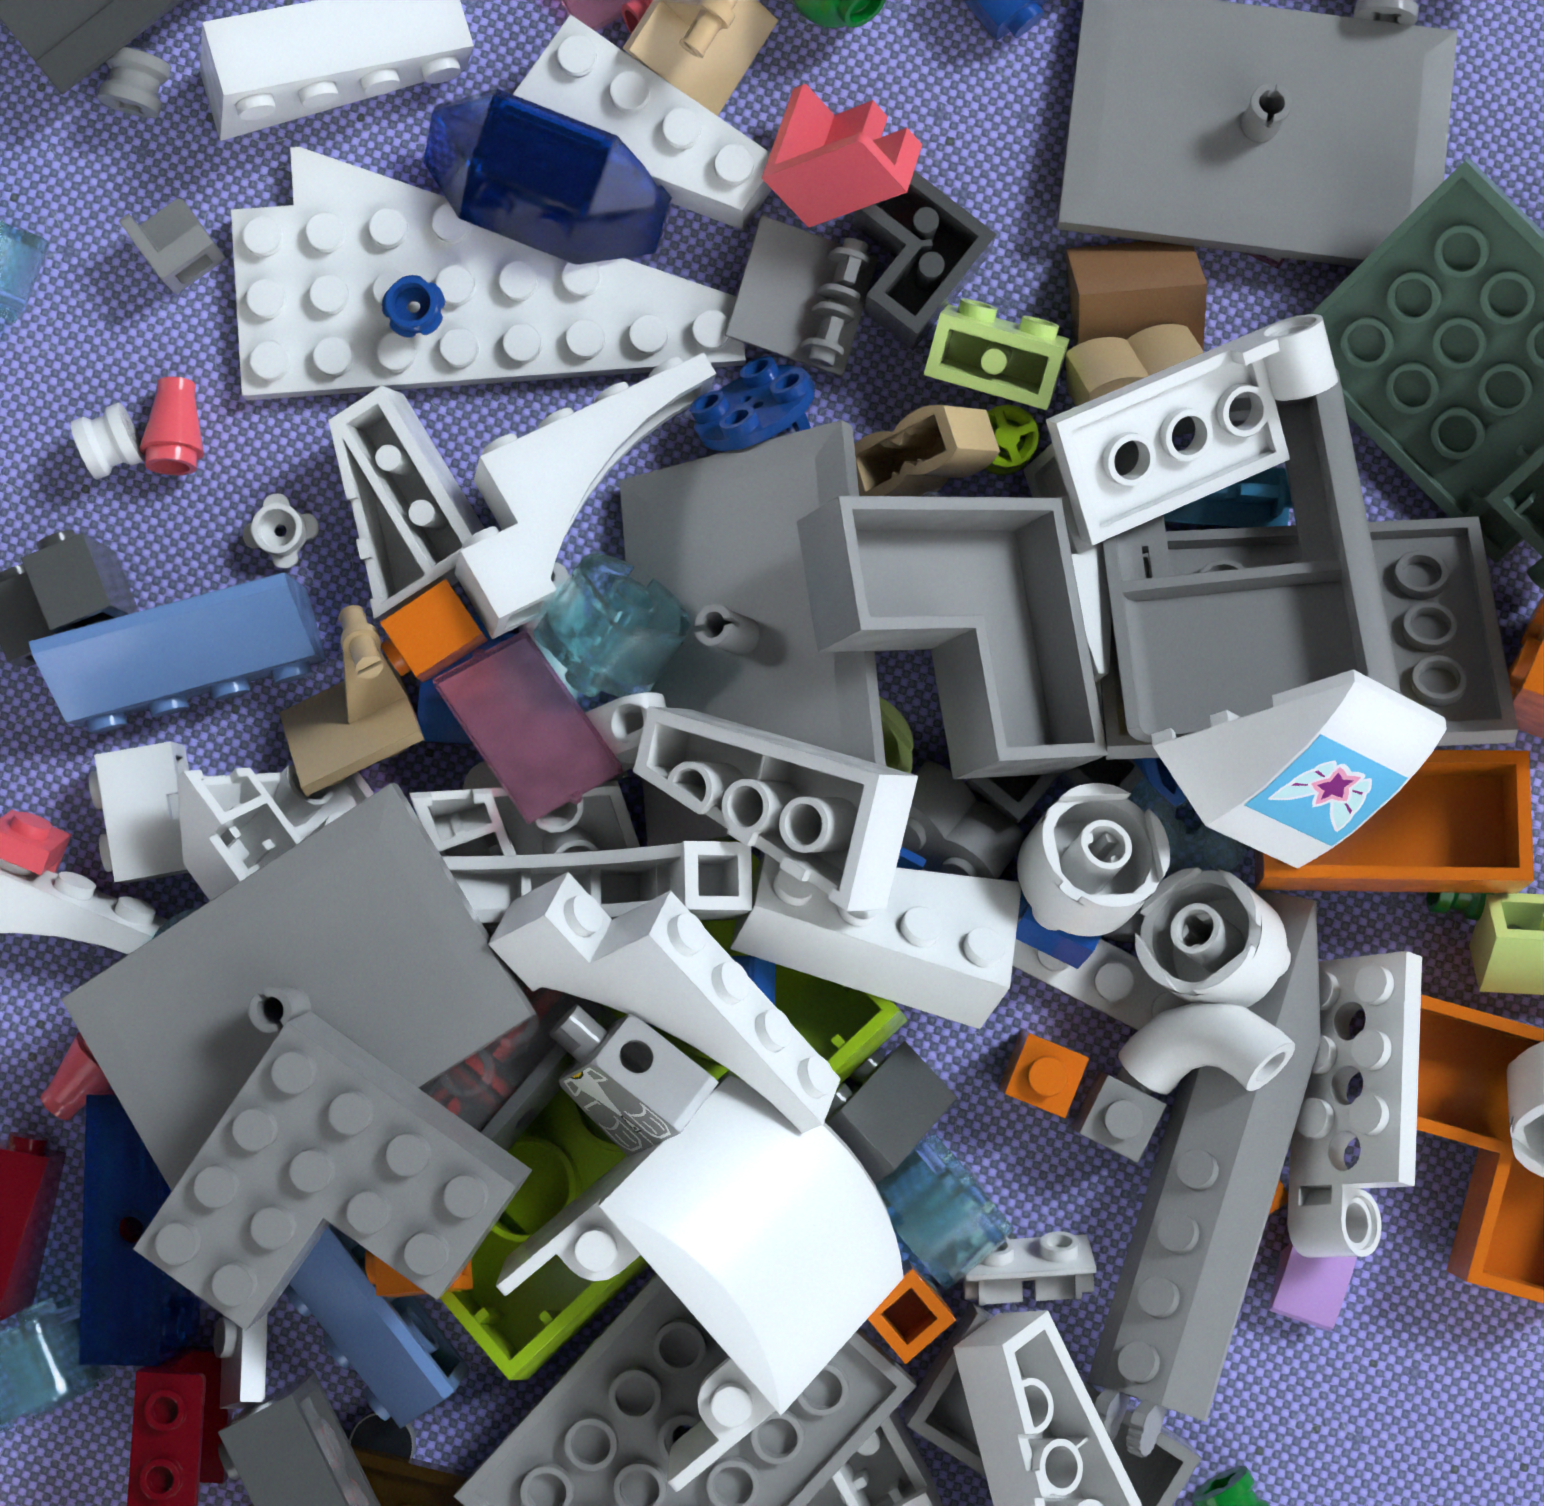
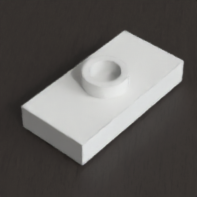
M267 1314L246 1331L224 1315L216 1323L213 1347L215 1356L221 1358L220 1409H243L262 1403L265 1399Z

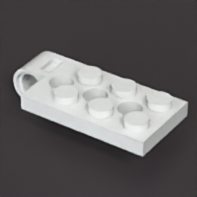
M1307 314L1275 322L1046 419L1081 541L1095 545L1290 460L1275 399L1288 401L1310 397L1330 389L1338 382L1323 317L1317 314ZM1246 392L1251 400V412L1243 424L1235 427L1229 419V408L1236 396ZM1190 416L1195 424L1194 439L1187 448L1177 451L1172 443L1173 429L1178 421ZM1133 440L1139 451L1138 462L1131 472L1120 476L1114 464L1116 452L1124 443Z
M1408 951L1318 961L1321 1041L1291 1138L1287 1225L1289 1237L1294 1248L1304 1257H1365L1372 1254L1377 1248L1381 1236V1216L1375 1200L1362 1188L1415 1186L1422 957ZM1363 1008L1366 1016L1365 1026L1354 1039H1351L1349 1033L1351 1018L1358 1010ZM1360 1072L1363 1078L1362 1092L1360 1096L1349 1104L1346 1094L1348 1083L1355 1074ZM1357 1137L1361 1147L1360 1156L1357 1163L1348 1170L1344 1162L1345 1149L1349 1142Z

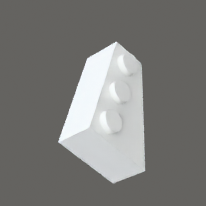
M381 385L328 420L346 499L351 501L359 535L356 543L360 560L365 561L373 599H370L373 617L377 620H384L445 579L451 586L457 583L458 579L454 572L460 550L463 549V543L475 533L485 529L404 394Z

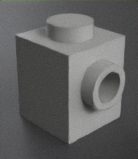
M1121 1067L1116 1078L1098 1070L1071 1128L1079 1134L1138 1163L1167 1104L1151 1097L1153 1090L1138 1082L1123 1067Z

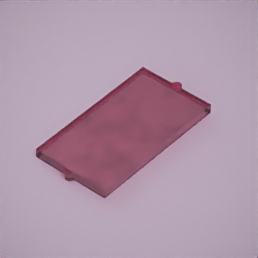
M526 630L486 651L483 649L475 650L473 658L432 679L434 687L527 824L568 802L573 804L580 803L582 801V794L623 772L619 760Z

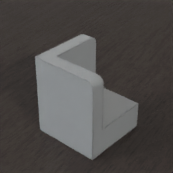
M178 198L141 225L129 213L119 220V223L157 275L175 295L227 259L183 199Z

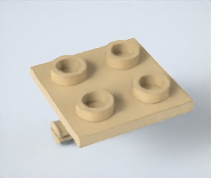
M653 0L623 46V49L634 59L718 116L779 20L758 0Z
M358 605L346 606L338 616L339 623L341 622L343 628L340 643L343 654L344 681L279 712L300 787L306 797L327 786L339 784L348 776L385 758L394 757L402 753L406 748L424 740L403 678L390 660L386 659L380 649L381 639L378 630L367 622L366 613L363 612L364 609Z

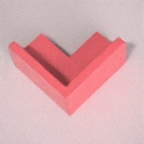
M807 84L795 87L792 91L762 179L800 220L810 228L907 193L922 143L908 128L882 137L888 116L874 100L834 115Z

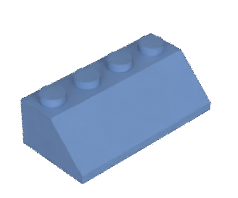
M284 572L29 641L31 654L65 722L80 727L87 726L89 734L104 733L122 728L127 725L126 715L148 709L150 710L151 717H161L184 711L189 708L187 699L211 693L215 701L237 697L251 691L249 682L273 676L275 684L303 679L312 675L310 665L326 661L308 589Z
M330 1223L285 1288V1294L299 1313L305 1317L313 1314L328 1335L323 1338V1341L335 1361L345 1369L352 1365L367 1385L363 1389L364 1397L374 1412L385 1421L392 1417L401 1429L455 1392L470 1367L415 1296H376V1285L369 1282L366 1273V1249Z

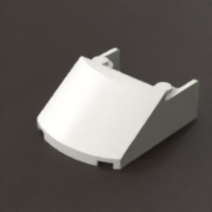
M730 1070L717 1080L719 1083L681 1134L622 1159L510 1253L504 1261L496 1283V1287L500 1292L507 1296L556 1254L575 1274L591 1281L608 1280L623 1271L639 1256H642L728 1354L729 1357L713 1369L701 1383L697 1401L702 1420L670 1447L667 1482L675 1492L680 1491L775 1411L782 1415L904 1278L901 1255L887 1208L874 1182L847 1144L825 1122L820 1127L802 1133L769 1100Z

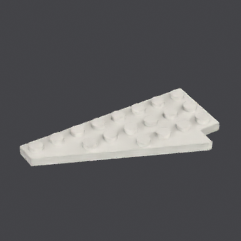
M290 147L294 205L231 209L242 396L247 401L372 392L381 385L392 390L646 373L651 372L659 364L673 357H681L683 361H686L703 352L713 368L744 366L746 364L744 343L725 336L736 299L734 295L302 147ZM418 275L428 283H435L441 289L445 298V306L441 309L443 320L433 333L429 335L418 333L413 338H406L396 334L390 328V319L382 311V300L386 291L402 277ZM411 302L408 306V310L412 313L420 309L418 302Z

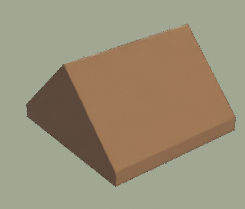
M1142 241L1065 249L1074 346L1101 337H1118L1127 340L1135 333L1152 326L1179 324L1188 327L1202 350H1204L1207 282L1194 246Z

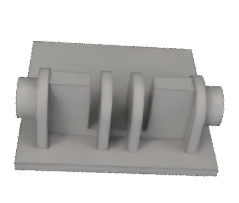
M761 215L725 336L843 377L878 257L867 254L869 245L861 240L845 238L842 245Z

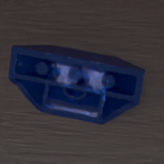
M498 88L467 96L453 103L437 104L432 111L423 162L459 219L575 265L656 253L660 245L672 196L662 185H656L646 167L617 135Z

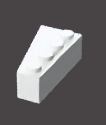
M315 0L203 22L200 74L219 140L223 141L360 100L387 94L422 82L437 84L452 80L459 76L461 71L466 70L474 45L460 0Z
M571 14L497 115L504 140L523 147L528 145L552 154L554 159L578 167V165L612 177L613 181L635 190L638 187L667 198V201L741 230L745 229L772 191L762 179L770 155L769 151Z
M648 706L633 770L634 773L697 814H706L727 828V834L744 845L755 846L781 863L779 866L781 869L796 879L808 881L829 895L827 899L845 911L887 908L918 779L917 775L692 709Z
M764 854L752 875V911L736 918L730 948L732 950L980 1029L1010 989L1021 887L1020 883L1015 881L896 868L886 909L847 912L827 899L829 896L827 893L808 881L796 879L779 867L781 863Z
M1048 1310L998 1313L953 1347L994 1506H1142Z

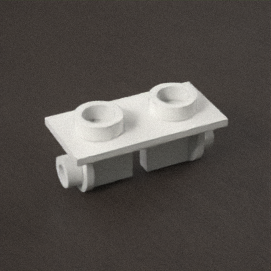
M1057 1231L1035 1238L1009 1239L1004 1236H987L978 1241L960 1242L965 1272L963 1274L965 1300L977 1299L978 1306L1023 1302L1022 1281L1034 1280L1036 1301L1082 1299L1083 1292H1094L1093 1273H1096V1264L1087 1234L1073 1235L1068 1232Z

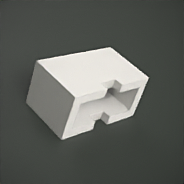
M170 741L94 755L97 771H91L89 774V788L94 806L97 809L103 808L107 834L100 835L99 850L104 869L107 872L113 871L114 882L133 883L189 873L183 864L177 777L183 771H189L185 745Z

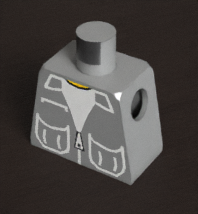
M576 1004L557 1022L549 1034L575 1058L560 1076V1086L628 1157L681 1134L719 1083L712 1075L648 1024L632 1014H627L603 1028Z

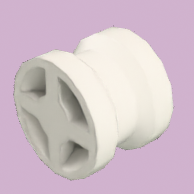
M121 403L106 407L104 415L91 420L87 417H81L71 421L70 426L76 446L87 469L96 480L110 475L112 468L121 463H127L132 466L145 461V455L139 450L141 445L139 435L129 414Z

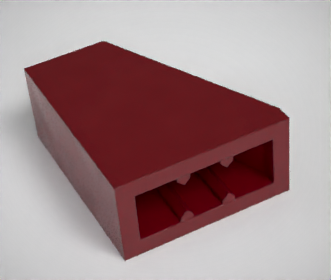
M10 1132L8 1140L0 1141V1321L34 1303L66 1152L47 1149L48 1138L28 1133Z

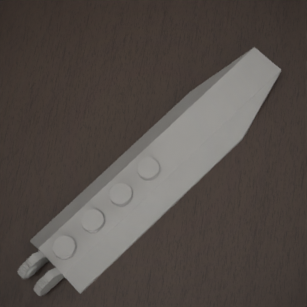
M1266 890L1254 891L1269 903L1281 918L1286 932L1287 947L1291 953V962L1288 970L1277 979L1270 991L1255 1004L1247 1007V1009L1280 1029L1295 1043V1050L1283 1069L1267 1084L1254 1091L1246 1090L1232 1075L1223 1069L1207 1065L1191 1070L1180 1080L1087 1382L1105 1387L1104 1391L1097 1397L1094 1407L1111 1442H1114V1438L1118 1436L1117 1433L1120 1429V1423L1123 1422L1130 1396L1142 1400L1133 1411L1130 1428L1126 1437L1127 1451L1142 1458H1147V1455L1151 1454L1152 1449H1154L1167 1409L1207 1422L1321 1041L1317 903L1315 900Z

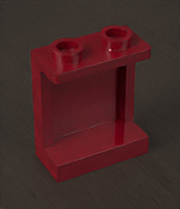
M173 1345L136 1371L127 1506H197L199 1482L223 1484L228 1479L229 1475L225 1471L218 1453V1444L222 1443L218 1431L232 1420L233 1409H220L221 1358L215 1356L214 1347Z

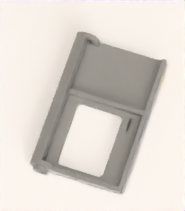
M1337 369L1338 382L1324 392L1297 400L1281 401L1275 399L1290 460L1285 461V468L1301 552L1300 560L1291 564L1179 574L1172 569L1170 564L1163 515L1103 541L1126 726L1129 735L1136 740L1152 743L1151 734L1169 728L1174 730L1176 737L1211 727L1210 715L1225 710L1240 717L1271 708L1272 695L1353 669L1401 694L1342 386ZM1246 392L1236 396L1229 408V419L1235 427L1243 424L1251 412V400ZM1189 416L1178 421L1172 435L1195 433V424L1192 418ZM1133 440L1124 443L1116 452L1114 464L1120 476L1131 472L1138 462L1139 451ZM1148 553V557H1143V554Z

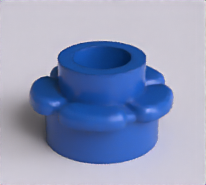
M408 275L397 280L386 291L382 300V311L387 318L389 317L390 328L396 334L406 338H413L418 333L429 335L437 330L442 323L441 309L445 306V298L441 289L435 283H428L418 275ZM411 302H418L420 304L419 311L415 313L408 310L409 304Z

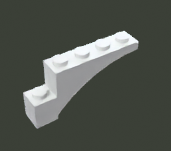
M704 352L686 361H683L681 357L668 359L655 367L650 372L649 378L630 387L627 382L614 384L597 395L593 404L581 410L573 412L572 408L560 409L546 417L539 424V429L520 438H517L515 434L504 435L483 449L482 455L479 457L474 482L502 531L499 532L497 527L492 526L469 537L462 545L463 549L460 550L454 574L492 639L549 612L557 592L551 580L553 567L562 542L579 511L605 475L638 442L670 418L690 408L693 401L699 396L709 392L717 373Z
M683 841L682 843L574 853L442 856L485 928H497L513 900L567 872L599 903L600 907L612 920L670 890L699 920H734L752 911L751 846H746L741 842Z
M0 859V933L62 937L104 946L129 955L166 931L170 920L155 915L156 909L145 901L127 896L117 899L95 890V883L80 874L67 871L57 874L47 870L42 875H38Z
M567 872L511 902L488 945L532 991L541 987L553 989L609 1006L626 1014L635 1015L642 1021L652 1024L692 1045L735 1073L769 1100L802 1133L824 1124L839 1085L840 1077L832 1070L830 1064L794 1028L787 1016L777 1009L747 976L743 967L729 956L704 928L701 921L682 904L671 890L612 920L600 907L599 903Z

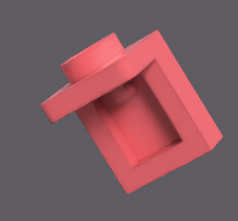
M12 809L0 818V859L38 875H42L47 870L57 873L72 834L53 827L49 821L38 815L28 812H17Z

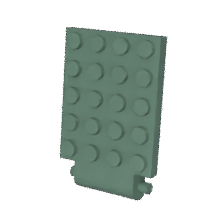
M1468 157L1311 314L1323 317L1334 365L1340 376L1347 415L1450 518L1479 517L1485 553L1494 563L1501 561L1525 539L1542 556L1527 570V574L1538 587L1544 589V232Z

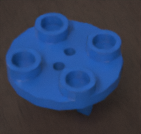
M763 356L745 364L739 372L740 377L725 385L719 391H711L699 396L690 406V412L695 420L694 430L706 448L718 451L744 449L766 441L785 429L790 431L794 428L795 432L810 429L811 426L805 412L814 399L815 385L811 376L802 367L787 364L777 366L773 357Z

